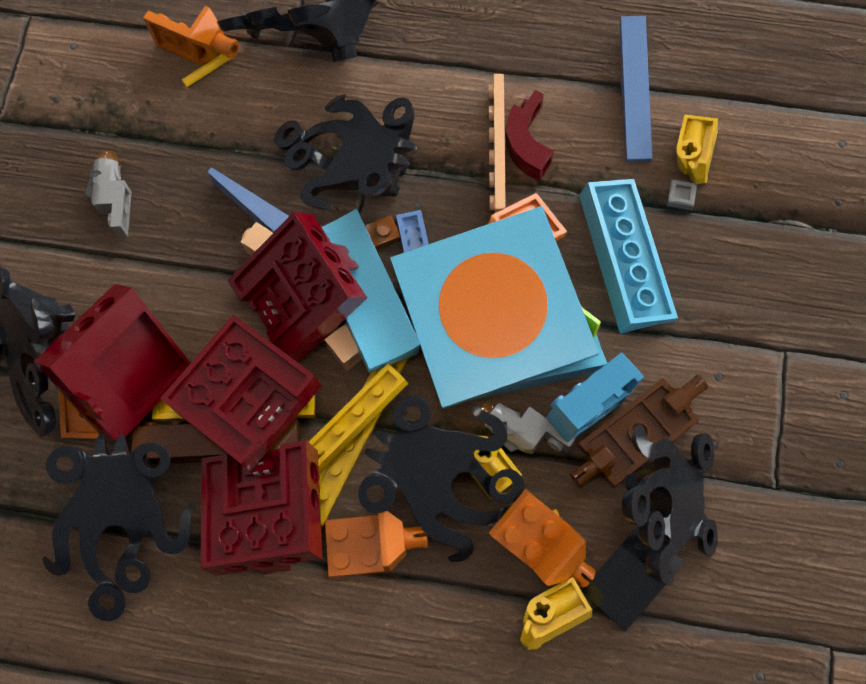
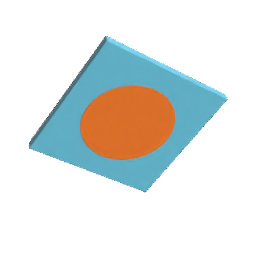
M542 206L390 257L442 409L599 355Z

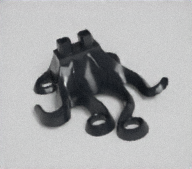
M325 0V3L310 4L287 10L288 13L283 15L277 11L276 7L250 12L246 15L227 18L216 23L222 32L245 29L247 34L253 38H257L260 35V30L271 28L280 31L296 30L304 32L316 38L324 50L331 49L333 61L337 62L357 57L354 43L360 42L359 37L370 11L378 3L376 0Z
M346 94L332 99L326 105L325 110L330 113L349 112L353 114V118L350 121H325L312 126L306 131L301 128L297 121L292 120L284 123L277 130L274 142L280 149L288 151L284 159L285 166L298 171L304 169L311 161H314L326 170L325 175L312 178L305 183L300 193L302 202L315 209L330 210L332 206L329 202L316 197L320 192L327 190H359L363 195L368 196L384 194L385 196L396 197L400 190L397 180L399 176L402 177L406 173L407 165H409V161L406 159L407 152L417 149V145L409 141L415 118L414 108L409 99L404 97L397 98L385 107L382 115L384 125H381L362 102L358 100H345ZM400 107H405L403 116L394 119V112ZM295 131L294 136L291 139L286 140L287 136L291 132ZM332 132L340 136L342 146L334 157L326 159L316 148L308 143L322 134ZM306 154L301 161L295 162L299 156Z
M0 266V357L4 347L10 382L17 406L25 421L42 438L55 430L56 415L53 405L50 402L43 401L41 395L48 390V377L34 361L69 328L68 323L65 322L74 321L75 312L70 304L58 305L55 298L46 297L18 285L10 279L9 271Z
M407 396L397 404L394 411L393 423L397 433L375 431L377 439L385 444L389 451L382 452L369 448L365 449V454L382 465V467L370 473L362 481L358 491L359 501L367 511L382 513L391 508L395 502L396 488H399L408 501L423 531L427 532L426 534L430 538L457 548L459 550L458 553L449 556L448 560L460 562L469 558L474 548L472 540L461 533L441 525L436 520V515L443 513L462 523L488 525L498 522L513 504L492 512L471 510L463 506L454 496L451 488L452 480L459 473L470 472L476 476L486 493L502 504H510L518 499L524 490V480L517 471L511 469L501 470L494 476H490L474 458L475 450L493 452L499 450L506 442L507 429L498 417L478 406L473 405L471 407L472 413L479 420L493 428L494 434L488 438L460 431L441 430L427 426L430 419V407L426 400L419 396ZM416 406L420 409V418L418 421H408L403 417L404 410L407 407ZM508 477L511 479L512 489L509 492L502 493L496 490L495 486L499 478ZM373 485H379L384 489V496L378 502H373L367 497V490Z
M638 424L632 435V443L636 451L642 456L655 460L646 468L625 476V487L628 491L623 495L622 514L624 519L630 524L639 526V538L643 545L650 548L645 561L648 575L659 583L670 585L674 582L675 572H668L667 563L692 537L697 536L698 549L706 556H713L716 551L718 541L717 526L714 520L709 519L704 514L705 496L703 494L704 470L710 469L713 465L714 445L709 434L700 433L695 435L691 444L692 459L686 461L671 440L663 439L652 443L646 437L644 427Z
M99 434L95 443L94 456L75 447L63 446L52 451L46 461V471L53 481L59 484H70L81 479V485L54 524L52 542L55 563L44 556L43 564L53 575H65L70 570L71 565L68 543L69 533L73 527L79 529L80 552L84 566L91 578L99 585L89 597L88 606L94 617L102 621H113L124 612L126 598L122 590L128 593H138L145 590L149 584L150 573L145 563L135 559L144 533L147 531L151 532L158 549L168 554H177L183 551L188 545L191 534V511L186 508L179 520L178 537L175 540L168 537L162 509L154 492L153 478L166 473L170 466V455L167 449L161 444L145 443L137 446L130 454L123 434L119 435L116 439L112 455L109 453L104 435ZM150 451L159 455L160 464L156 468H152V462H150L148 455ZM60 456H69L73 460L72 470L66 472L58 469L56 463ZM113 525L125 529L129 536V544L115 569L116 583L102 572L96 557V546L100 534L107 527ZM134 565L140 569L141 575L137 581H130L127 578V566ZM100 595H111L115 601L114 607L109 610L103 609L99 602Z

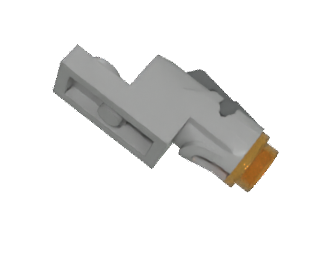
M101 151L98 153L92 166L85 194L91 199L93 206L99 214L108 215V226L117 237H128L132 191L126 182L121 180V161L119 160V155L112 151Z
M490 399L481 408L495 415L505 424L507 439L503 446L510 452L521 450L522 452L533 454L544 438L548 440L547 444L558 452L563 450L568 453L574 444L575 438L567 442L547 418L531 407L527 409L522 418L520 413L505 407L498 401L493 402ZM481 421V423L486 426V429L493 435V428Z

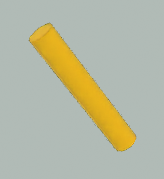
M220 54L181 80L187 88L231 59Z

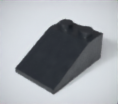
M639 526L635 527L596 573L594 579L589 582L590 584L581 591L586 598L624 631L633 624L666 585L652 579L647 573L645 561L650 548L642 544L639 538ZM675 554L667 563L668 572L674 571L676 573L685 561Z

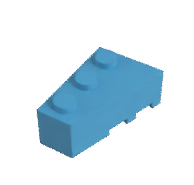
M621 352L600 370L594 372L586 381L575 385L567 396L560 395L551 403L552 410L546 418L567 442H570L620 406L644 376Z

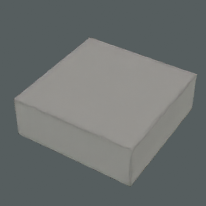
M671 180L667 206L692 210L697 184Z

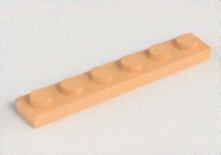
M494 74V84H489V99H494V105L489 106V121H494V127H489V143H494V150H489V165H494V172H489V188H494V195H490V211H495V213L505 209L504 74Z

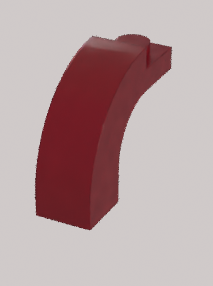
M535 90L530 98L526 97L521 107L515 104L512 106L507 120L506 144L509 155L515 165L526 175L540 182L552 163L554 150L537 142L529 132L530 125L543 106L544 94Z

